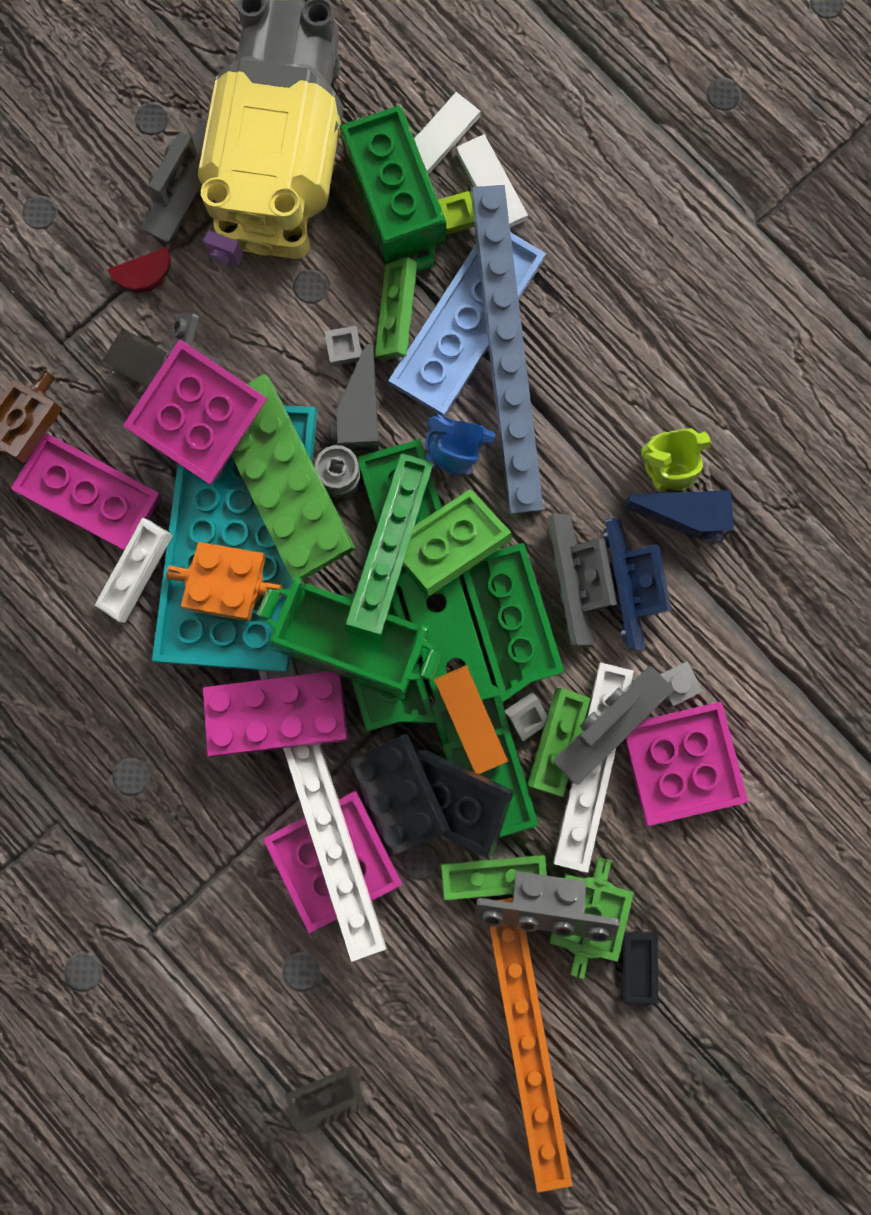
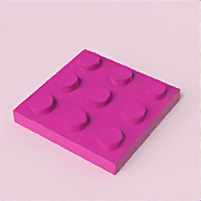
M179 339L123 426L212 485L268 401V398Z
M722 701L645 719L624 739L646 826L748 802Z
M357 791L339 799V804L372 901L403 885ZM304 817L263 838L308 933L338 919L306 818Z

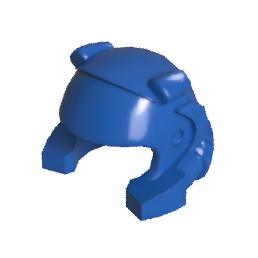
M437 415V417L430 418L427 424L429 431L426 435L425 448L429 453L426 454V460L433 462L432 468L437 466L446 473L469 475L473 472L472 466L479 458L483 443L492 444L495 433L487 430L482 425L457 421Z

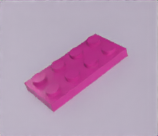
M45 433L11 487V490L122 550H125L141 519L149 520L162 497L155 490L48 433Z
M328 671L203 687L207 752L209 757L348 740L342 677L336 673Z

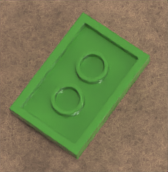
M469 489L414 526L402 566L426 594L430 596L512 540V533L482 500Z

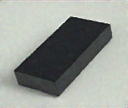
M625 931L621 945L622 1003L659 1005L658 932Z

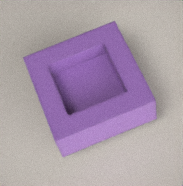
M208 230L203 242L210 258L222 265L231 263L239 266L243 257L239 241Z

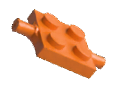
M198 542L193 562L188 569L170 565L168 567L169 572H166L167 580L185 582L186 588L181 607L184 610L247 622L251 620L254 605L260 596H265L268 588L273 590L283 589L282 585L265 583L263 581L262 573L266 561L264 553Z

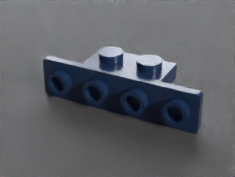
M608 518L605 520L607 528L604 529L603 535L607 547L611 549L613 561H610L612 578L616 580L618 587L616 606L618 611L622 613L624 626L621 629L624 644L628 646L629 651H645L640 618L672 611L660 546L655 544L627 551L622 521Z

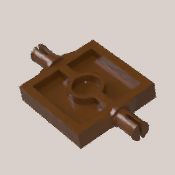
M43 370L34 386L23 385L13 379L0 397V457L2 454L13 456L25 463L61 412L62 408L45 394L54 380H56V377L49 372Z

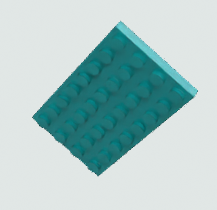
M284 406L312 461L318 415L317 409L315 407ZM232 456L212 485L178 463L169 533L173 536L166 550L152 661L161 664L289 673L291 657L273 650L269 640L274 629L264 618L257 615L264 596H260L254 605L250 622L186 611L181 607L186 588L185 582L167 580L166 572H169L168 567L170 565L188 569L193 562L198 542L264 553L266 561L262 574L265 583L282 585L283 589H290L293 580ZM281 594L271 620L277 622L287 596Z

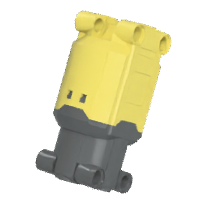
M236 0V7L242 25L236 61L225 67L216 76L198 168V178L202 184L201 197L209 215L214 218L216 233L239 241L243 252L300 259L310 249L307 233L308 219L325 209L328 202L340 132L339 126L341 125L343 115L342 103L331 87L332 81L340 73L338 53L339 27L334 22L333 8L327 0H309L307 3L302 0ZM230 226L237 227L236 230L231 233L224 232V230ZM293 235L301 236L296 242L287 241Z

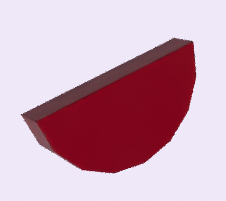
M168 247L109 268L107 271L115 283L124 289L133 290L135 293L152 291L164 282L163 279L167 275L169 267H171L170 251Z

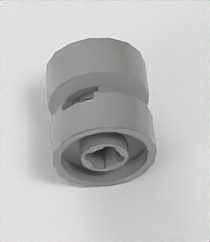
M333 445L325 448L318 454L315 461V469L329 496L333 498H346L358 490L361 483V472L357 458L350 449L344 446Z

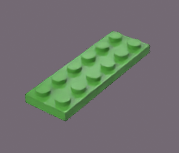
M263 374L247 385L268 398V401L231 456L292 580L294 581L295 577L304 580L356 550L270 378Z

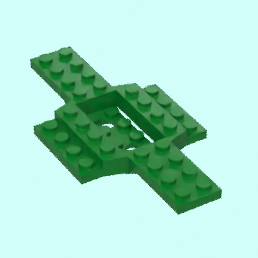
M421 439L357 457L377 526L401 453L426 460ZM431 473L415 525L442 508ZM524 543L497 550L461 574L495 686L491 684L459 576L435 592L443 595L447 604L443 611L434 613L426 606L429 596L403 566L397 585L402 588L411 622L419 625V629H421L422 625L428 626L429 633L426 641L436 651L442 653L433 680H429L435 703L431 707L423 679L410 681L404 699L352 680L367 732L399 722L436 723L447 760L475 772L434 680L447 674L446 665L451 659H461L465 663L508 762L479 775L514 790L499 837L539 825L510 733L503 702L532 682L565 672ZM395 588L388 614L405 620L397 589ZM356 592L344 596L347 599L354 600ZM424 647L421 652L423 662L428 652V649ZM417 663L414 674L419 675L420 667L419 663Z

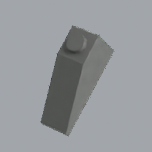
M366 344L337 407V421L331 422L332 442L338 441V446H344L351 451L379 449L373 344Z

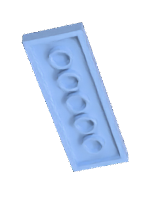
M511 233L519 300L543 263L546 253ZM477 243L409 347L407 356L402 358L388 380L390 386L443 417L446 416L489 348Z

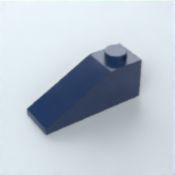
M731 490L630 494L625 501L626 509L690 537H703L704 542L723 541L724 537L734 530Z

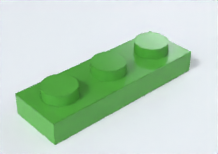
M408 257L385 265L375 357L383 361L407 356L417 262Z
M555 688L527 786L563 797L568 777L554 764L553 760L581 733L582 729L579 725L585 720L591 698L563 688Z
M545 855L441 864L444 900L513 894L516 871L547 876Z

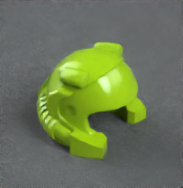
M692 428L663 432L651 437L650 441L642 448L641 456L645 461L646 472L652 479L656 489L665 493L667 489L683 491L690 488L702 473L701 450L711 448V440L705 431L697 433Z

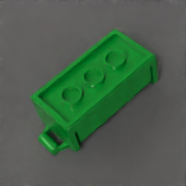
M398 105L340 125L342 149L385 263L401 260L428 250V255L414 259L417 262L416 273L434 267V247L446 242V219L402 106Z
M297 577L294 578L290 589H267L257 615L264 618L274 629L269 640L273 650L402 699L405 697L411 680H433L442 653L436 651L426 641L429 633L428 626L422 625L421 629H419L417 624L387 614L380 641L345 631V625L353 600L347 599L345 596L331 593L307 583L304 585L303 580ZM282 594L287 597L276 622L271 620V617ZM424 647L428 649L420 673L417 675L414 674Z

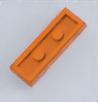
M465 665L435 678L436 685L475 773L480 774L508 762L468 667Z

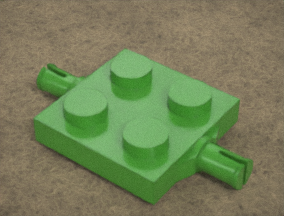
M600 857L597 858L594 877L580 878L564 874V878L586 881L584 914L619 919V928L613 941L594 942L588 937L576 935L560 937L550 932L548 941L549 944L567 948L575 954L570 975L578 976L582 979L585 978L589 958L602 957L618 962L634 894L632 891L615 887L607 881L612 861Z

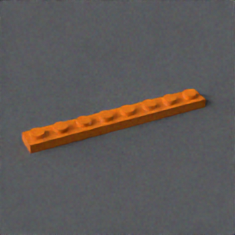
M513 897L497 899L496 901L512 903ZM489 926L537 1193L572 1186L527 934L526 931H522L516 926Z

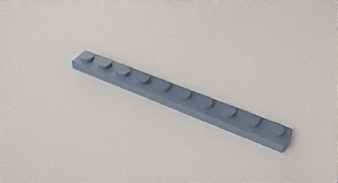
M505 185L472 187L471 201L508 514L543 511V501Z

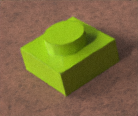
M469 191L438 199L446 219L447 234L475 227Z

